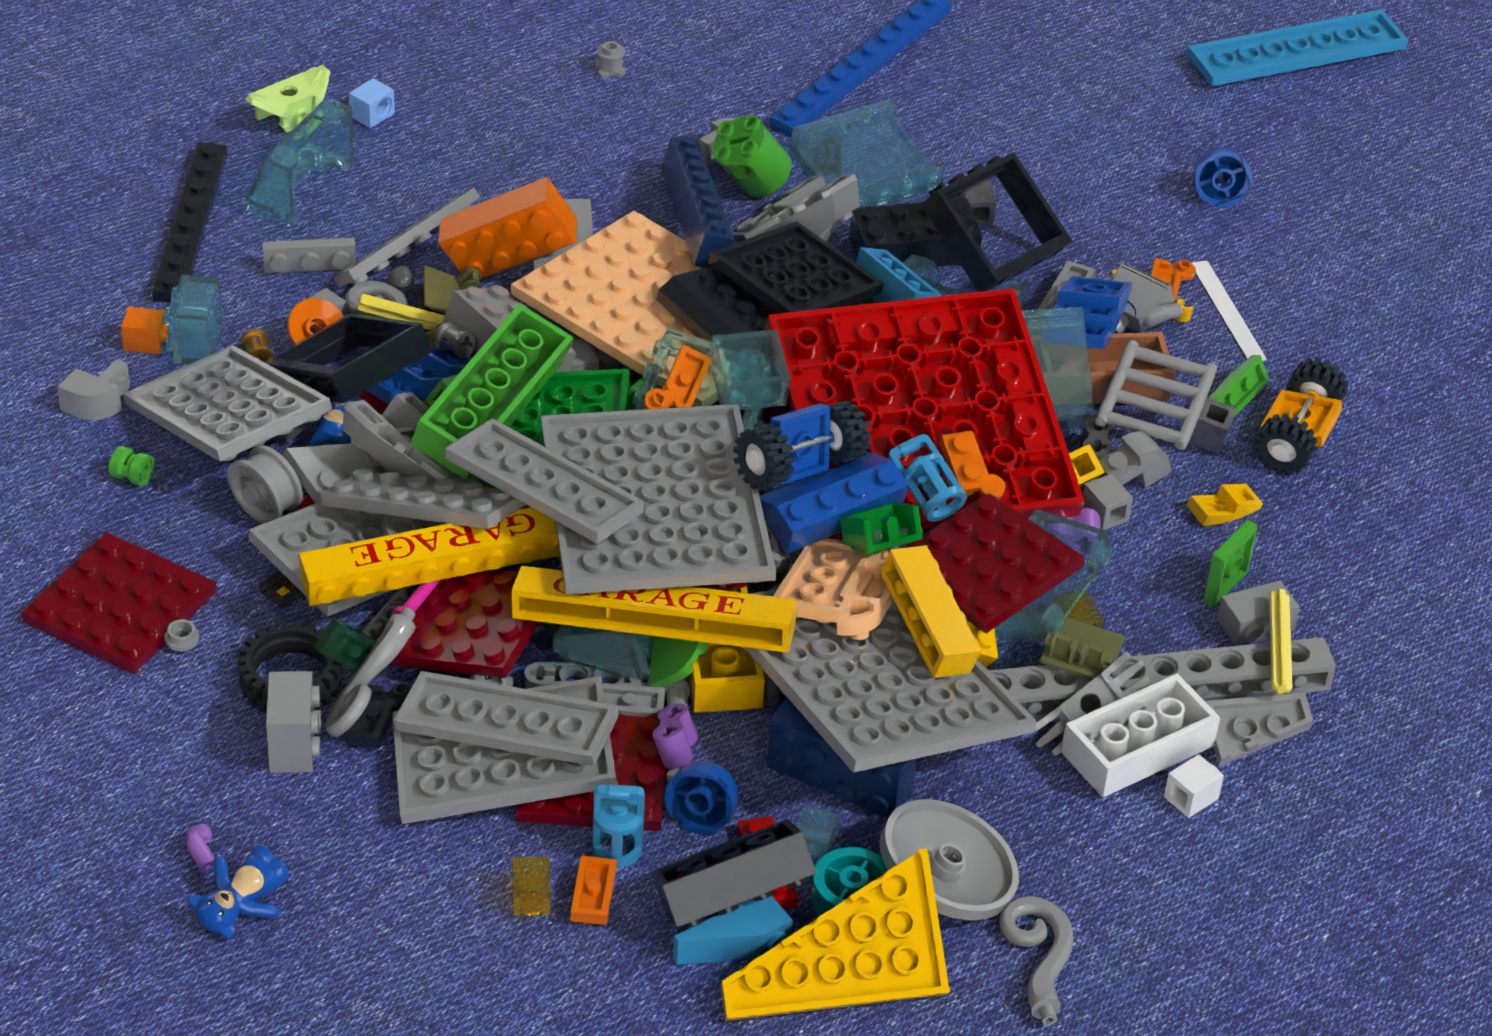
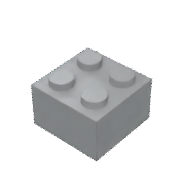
M312 671L269 672L266 728L270 773L313 772V758H320V736H314V733L321 731V710H314V707H320V686H313Z

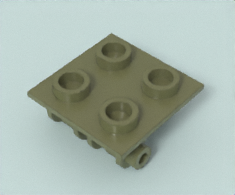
M424 265V306L436 312L446 313L453 290H464L469 287L481 288L479 283L481 279L480 272L474 267H469L458 278Z
M1061 615L1054 632H1048L1044 644L1046 648L1039 662L1094 679L1117 659L1126 636Z

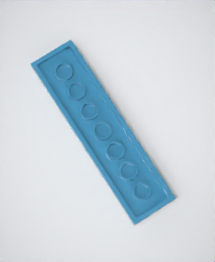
M1381 9L1188 46L1186 55L1210 86H1220L1252 78L1271 76L1283 72L1407 49L1408 38Z

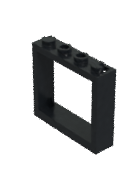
M1014 152L1003 158L996 155L986 163L987 166L985 167L982 163L976 165L967 172V176H964L963 173L956 175L947 182V186L943 182L940 183L937 187L928 191L930 197L921 204L978 292L990 291L1057 255L1073 242ZM997 176L1042 245L994 270L949 200Z
M350 313L269 358L264 363L330 398L331 402L343 404L430 354L432 350L429 344V335L425 333L422 323ZM358 346L373 348L340 368L324 366Z

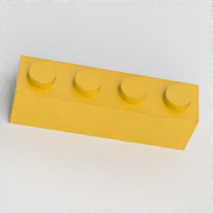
M927 545L891 549L880 573L933 678L970 674L981 653L978 640L974 638L964 613L960 611L950 586L946 584L939 570L938 562L933 558Z

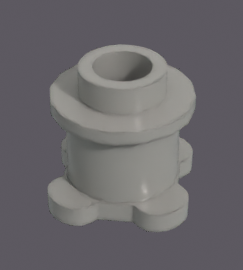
M608 41L597 48V55L600 59H597L595 62V66L599 68L598 75L602 78L624 76L626 69L622 67V58L625 56L623 46L614 41Z

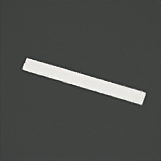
M1209 262L1191 263L1195 266L1197 276L1246 358L1248 359L1251 355H1261L1262 361L1267 360Z

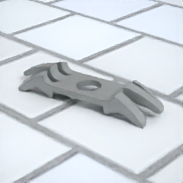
M1126 651L1098 676L1036 723L1035 732L1057 716L1060 719L1035 744L1041 748L1064 732L1066 723L1086 715L1080 707V701L1084 695L1089 693L1096 695L1100 700L1101 708L1145 686L1151 681L1147 676L1123 691L1120 688L1145 663L1140 660L1112 678L1110 674L1131 657L1128 651ZM1063 739L1052 749L1051 752L1054 756L1061 752Z

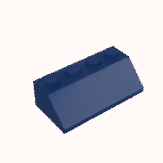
M869 452L860 459L836 465L827 471L803 478L759 497L764 519L786 554L842 532L840 517L893 502L903 503L909 484L892 459Z

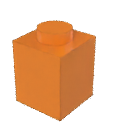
M128 307L121 325L123 351L161 355L164 343L169 342L171 338V324L166 322V311Z

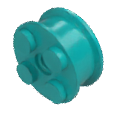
M858 847L839 848L825 854L815 866L817 873L813 874L814 886L811 893V904L814 912L818 917L873 880L885 874L888 870L882 857L873 851Z

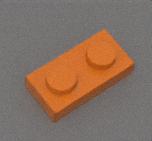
M590 856L580 857L570 921L599 925L608 924L617 871V859Z

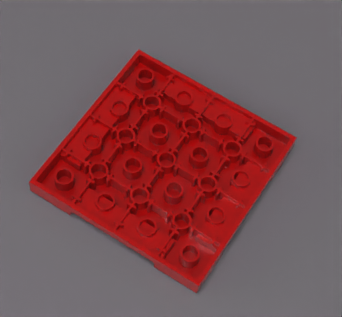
M1014 288L771 314L768 316L765 332L780 383L784 382L792 412L819 403L831 405L841 401H850L851 405L856 404L859 406L857 412L863 411L865 416L862 419L864 422L868 421L870 425L866 427V432H871V438L866 440L871 445L870 448L865 450L867 453L871 452L889 458V453L893 448L922 434L929 436L944 458L939 444L942 435L973 430L988 474L997 475L1005 482L1006 488L999 500L1032 522L1080 515L1085 501ZM921 447L919 450L899 458L906 470L915 458L930 453L926 447ZM829 464V468L835 466V464ZM940 471L938 474L940 475L946 486L949 488L950 485L948 484L945 477ZM920 485L917 486L928 502L929 498ZM908 490L903 504L918 505ZM975 491L973 495L967 496L966 502L954 514L982 497L980 492ZM952 497V498H950V499H947V500L944 501V502L946 503V505H948V504H950L956 497ZM919 507L922 529L935 528L954 515L952 514L940 521L931 522L927 520ZM842 532L827 538L843 540Z

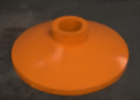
M319 298L305 299L291 310L287 322L288 333L292 342L296 344L313 334L310 328H314L318 332L344 316L329 301Z

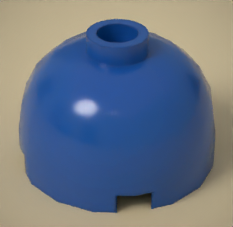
M1224 147L1211 149L1204 153L1196 162L1193 170L1194 187L1200 198L1204 202L1215 204L1214 206L1219 208L1230 207L1242 201L1253 181L1252 170L1245 158L1235 150Z
M693 761L677 771L666 786L664 799L670 816L672 817L674 814L682 822L679 826L686 831L698 835H708L718 832L733 817L737 808L739 793L736 781L723 766L711 761Z

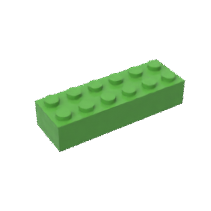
M519 303L420 418L410 445L466 480L471 473L448 461L445 455V448L492 418L510 427L565 361L574 337Z

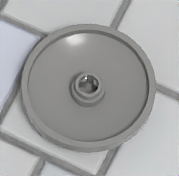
M932 799L909 801L897 807L882 828L879 840L880 852L887 870L897 866L918 850L928 848L937 913L960 920L988 919L999 914L1017 891L1019 870L1008 844L987 822L960 806Z

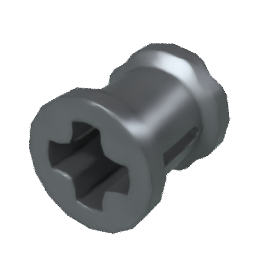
M451 322L440 325L435 333L434 341L436 346L442 350H451L458 358H468L475 350L476 337H474L473 333L466 330L461 331Z

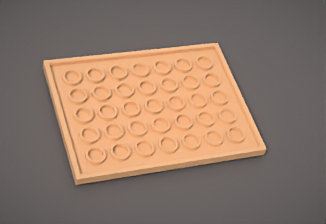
M632 211L511 284L510 294L662 388L683 344L712 358L692 405L693 407L712 405L774 363L771 349L769 348L759 351L757 362L732 369L656 300L658 290L673 276L698 270L701 267L694 266L685 240L636 211Z

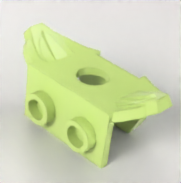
M322 64L319 67L310 68L304 73H299L249 93L245 100L255 106L257 120L273 114L280 117V123L278 124L285 133H288L320 119L322 112L319 110V104L324 99L331 72Z

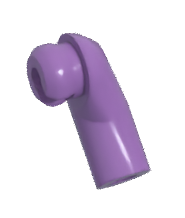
M204 823L199 824L197 827L191 826L186 831L187 849L201 871L212 868L215 858L206 844L210 842L212 833L208 825Z

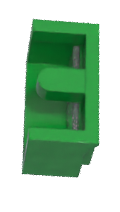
M893 502L840 517L843 544L851 546L852 550L864 551L867 554L923 539L918 505Z

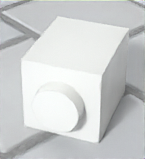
M1198 754L1169 772L1164 797L1190 818L1219 799L1224 775Z

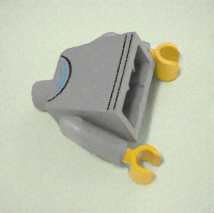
M1125 262L1121 263L1118 270L1113 269L1112 274L1104 278V280L1132 282V289L1114 334L1123 333L1126 327L1137 333H1144L1149 327H1154L1170 319L1188 322L1191 318L1194 307H1184L1185 301L1183 299H1178L1177 303H1174L1172 285Z

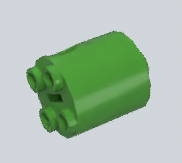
M741 116L719 124L716 130L717 136L713 143V157L747 195L764 197L774 193L783 186L792 169L791 157L757 116Z

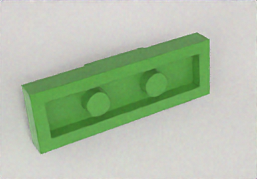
M1251 355L1241 366H1237L1236 371L1229 374L1208 398L1237 408L1235 417L1270 382L1261 355Z

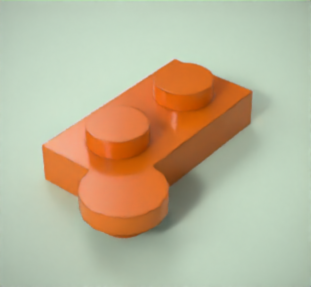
M1155 258L1151 276L1172 285L1174 303H1176L1181 280L1193 279L1196 268L1187 260L1178 261L1171 266L1168 260Z
M683 344L663 388H655L648 391L644 397V407L646 409L692 407L712 358Z
M973 430L941 436L939 444L946 463L967 496H971L975 491H979L982 496L990 493L998 499L1001 498L1006 488L1005 482L997 475L988 474Z

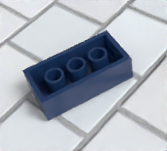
M787 697L770 721L768 768L888 818L897 807L906 803L913 791L916 759L853 773Z

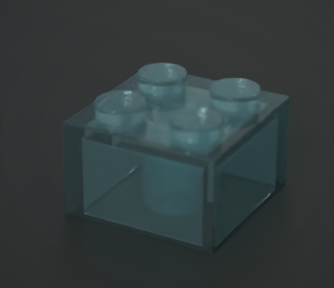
M181 275L178 287H173L171 307H166L164 314V324L169 326L166 347L167 350H171L172 363L189 365L214 354L223 327L219 278Z
M777 330L715 335L712 337L709 356L712 358L710 367L720 405L738 404L740 410L786 405L791 380Z

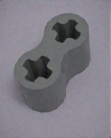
M1091 415L1084 421L1080 448L1090 444L1097 459L1100 460L1111 453L1110 437L1112 425L1106 423L1103 427L1098 426L1095 423L1097 415Z

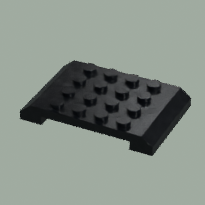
M714 266L675 275L658 290L656 300L732 369L757 362L759 351L770 348L765 328L768 316L778 313L766 307L763 302L743 290L741 286L729 277L721 274ZM858 302V303L853 304V305H851V306H854V305H863V304H862L861 302Z

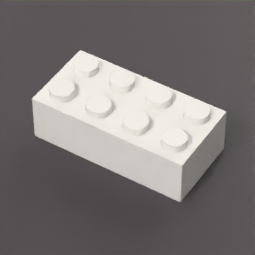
M1177 673L1066 723L1061 753L1103 798L1213 747L1220 717Z

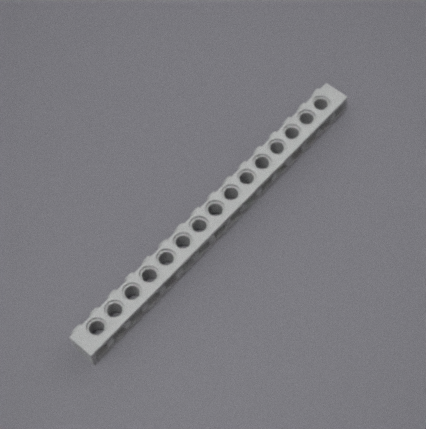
M1324 637L1291 640L1292 690L1290 693L1283 694L1330 690L1336 665ZM1270 642L1131 656L1110 674L1114 678L1133 664L1142 660L1145 665L1120 687L1122 691L1145 676L1151 681L1139 690L1178 673L1204 701L1277 695L1271 687ZM1050 665L988 670L1035 720L1042 719L1093 680ZM1086 694L1081 698L1080 707L1083 712L1088 714L1100 708V700L1094 694Z

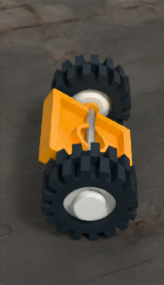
M1315 357L1313 362L1311 358H1307L1304 363L1301 361L1295 368L1288 381L1286 390L1280 391L1261 424V429L1254 441V447H1256L1255 455H1261L1259 459L1261 464L1269 463L1267 469L1272 470L1275 467L1277 468V473L1281 475L1284 470H1286L1287 475H1292L1294 471L1299 473L1307 466L1316 447L1323 446L1342 412V401L1348 391V381H1344L1346 375L1344 372L1338 373L1340 369L1338 365L1332 368L1329 366L1330 360L1326 359L1324 363H1321V358Z

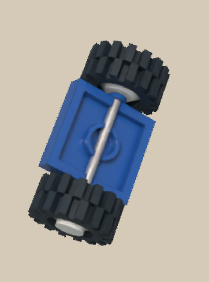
M841 401L831 405L819 403L771 418V424L769 425L765 424L741 432L739 434L740 437H737L735 440L738 446L733 448V452L738 454V457L734 458V463H739L738 474H744L745 476L742 480L746 484L750 483V487L753 489L763 490L827 471L829 470V464L841 465L865 456L867 454L865 449L870 448L871 445L866 440L871 438V432H866V427L870 426L869 422L863 421L864 412H857L859 406L856 404L851 405L850 401Z

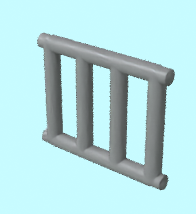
M1129 340L1097 412L1095 423L1101 427L1107 423L1134 432L1141 431L1151 437L1175 443L1177 449L1185 450L1217 371V365L1207 363L1205 366L1139 347L1135 340ZM1135 358L1201 378L1198 386L1194 387L1130 367ZM1128 380L1192 399L1189 408L1186 409L1121 390L1124 381ZM1119 402L1183 421L1180 431L1118 414L1112 412L1115 403Z

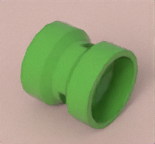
M122 445L115 449L109 462L110 476L121 480L128 478L131 483L139 486H144L149 481L154 468L153 456L143 452L135 454L133 449Z

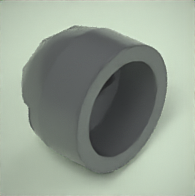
M398 266L388 274L387 280L389 284L398 288L402 293H407L414 286L413 274L406 266Z

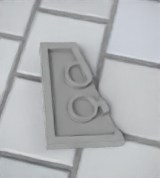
M352 443L286 448L281 454L292 466L300 483L315 504L321 502L320 493L332 487L334 482L344 480L353 475V471L357 469L369 468L375 473L382 474L387 472L366 451L357 448Z
M1305 692L1205 701L1220 717L1216 740L1213 746L1218 766L1309 730L1313 724V717Z

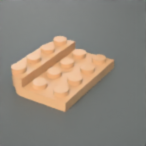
M829 538L805 546L773 597L797 599L796 618L813 619L819 623L834 622L837 623V635L849 636L853 640H864L869 637V631L875 629L881 623L894 600L880 573L888 556V549L867 554L864 551L852 550L851 546L843 544V540Z

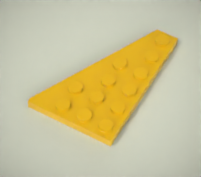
M928 848L918 850L915 854L894 866L885 874L819 916L813 922L724 979L720 986L725 1021L948 995L950 990Z

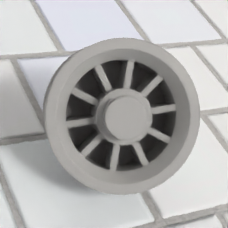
M259 445L250 451L248 459L236 460L228 468V482L236 500L252 518L262 524L280 518L284 510H294L302 503L303 491L297 474L288 461L271 447Z

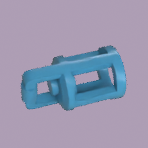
M922 434L914 437L890 451L889 459L894 461L909 484L908 490L928 521L935 522L945 519L959 510L966 502V492L928 435ZM921 447H926L930 454L915 458L905 470L899 458L905 457ZM940 471L945 477L948 484L950 485L949 488L946 486V484L938 474ZM920 485L929 498L928 502L917 486ZM952 497H956V498H955L950 504H948V505H946V503L944 502V501H946L947 499H950V498H952Z
M602 784L597 785L593 793V855L599 858L617 859V868L635 863L640 858L643 850L645 793L642 787ZM612 835L611 855L602 850L600 844L606 837ZM623 836H626L634 843V849L622 856Z

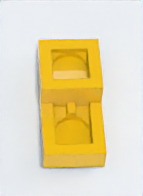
M1245 483L1221 484L1216 495L1191 496L1186 506L1202 526H1209L1247 516L1261 509L1263 503Z

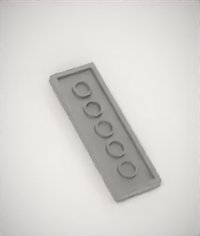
M493 418L445 448V455L448 461L596 544L644 512L643 500Z
M369 468L353 471V475L344 480L334 482L332 487L320 493L322 506L483 529L491 528L526 506L525 503L497 487L487 488L483 487L481 483L457 484L452 479L434 481L427 480V477L422 475L405 477L400 476L398 472L375 473Z
M421 671L393 721L396 731L594 766L614 727L619 712L617 705Z

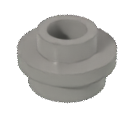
M185 619L175 620L168 626V631L164 634V641L172 650L188 651L198 644L199 631L191 621Z

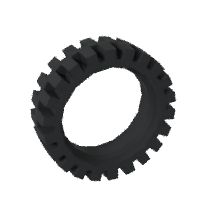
M281 622L280 629H276L274 624L267 626V633L260 629L255 632V638L249 637L245 641V646L241 647L240 656H238L239 684L244 698L247 697L248 703L252 706L257 704L258 710L264 713L267 711L268 681L262 679L256 673V670L264 661L284 653H303L316 658L324 665L320 675L313 678V686H320V703L326 706L331 702V696L336 697L339 687L342 684L341 652L339 645H336V640L332 636L328 637V633L325 630L321 629L317 632L316 626L311 624L306 629H303V622H295L294 627H289L288 622ZM314 707V710H320V707Z

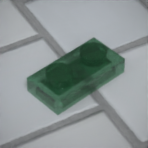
M332 618L314 647L319 653L357 671L377 640Z

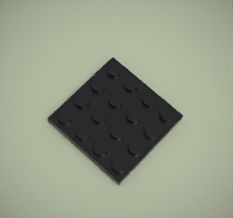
M798 221L713 251L708 262L718 269L721 274L729 277L741 286L743 290L752 294L763 302L766 307L771 308L778 314L851 306L881 294L884 285L878 278Z

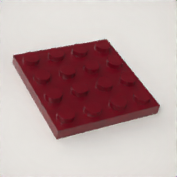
M990 493L983 495L922 536L923 539L913 541L904 547L927 545L933 558L938 562L939 570L946 584L950 586L960 611L964 613L967 621L985 634L1084 567L1083 555Z
M106 532L22 611L23 622L135 674L165 644L164 634L168 631L170 623L179 619L189 620L217 592L216 582Z
M495 569L442 579L416 610V615L412 621L416 627L414 633L388 665L506 678L539 624L538 621L512 618V588L519 572Z
M619 714L610 733L617 785L639 786L644 789V830L661 831L666 768L662 764L652 735L653 731L660 725L658 717L625 716ZM594 791L518 804L517 822L593 827Z

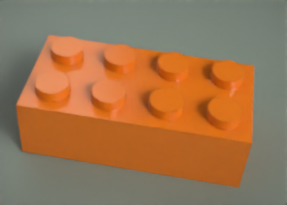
M545 177L441 218L438 244L461 274L467 268L474 267L480 272L481 279L576 243L577 217L549 178Z

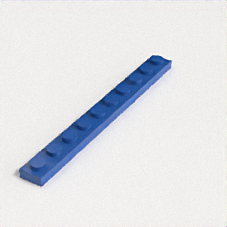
M918 0L771 116L770 127L795 137L951 11L952 2L948 0Z

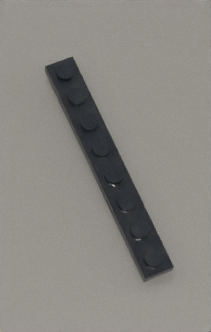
M215 143L197 144L152 290L153 301L184 303L227 159V145Z

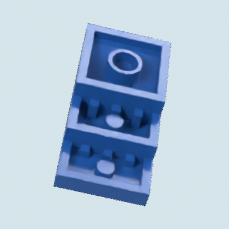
M1072 276L1058 291V303L1051 309L1050 323L1043 329L1042 342L1104 349L1119 324L1132 289V282Z
M431 347L432 352L366 391L387 404H390L396 394L408 392L415 394L421 401H426L425 399L441 379L459 374L475 356L476 352H472L468 358L461 359L456 357L451 350Z

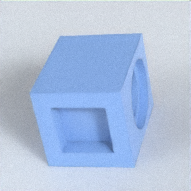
M372 78L349 92L350 117L369 128L377 125L395 113L394 90Z

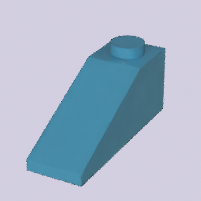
M773 896L760 901H753L751 898L739 904V908L733 912L723 915L718 914L697 926L675 935L673 961L676 965L754 960L791 936L793 920Z

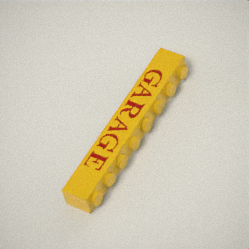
M530 507L517 510L489 529L449 523L299 553V573L309 606L487 570H495L521 563H530L536 560L560 556L555 520Z
M521 566L512 588V618L789 653L796 627L797 599L699 587H668L623 590L619 592L565 594L561 570Z

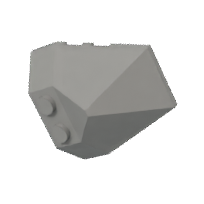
M843 174L826 184L822 176H811L783 193L780 201L773 205L771 203L767 204L762 208V213L754 218L749 217L731 231L735 239L734 241H743L798 221L819 236L835 221L838 224L852 217L851 211L860 206L857 178L855 174Z
M412 392L396 394L381 415L365 400L347 402L345 405L343 431L351 437L350 440L354 446L366 451L387 472H398L400 476L405 477L422 475L426 476L427 480L434 481L452 479L457 484L481 483L484 485L486 481L472 473L465 480L410 445L418 421L429 409Z

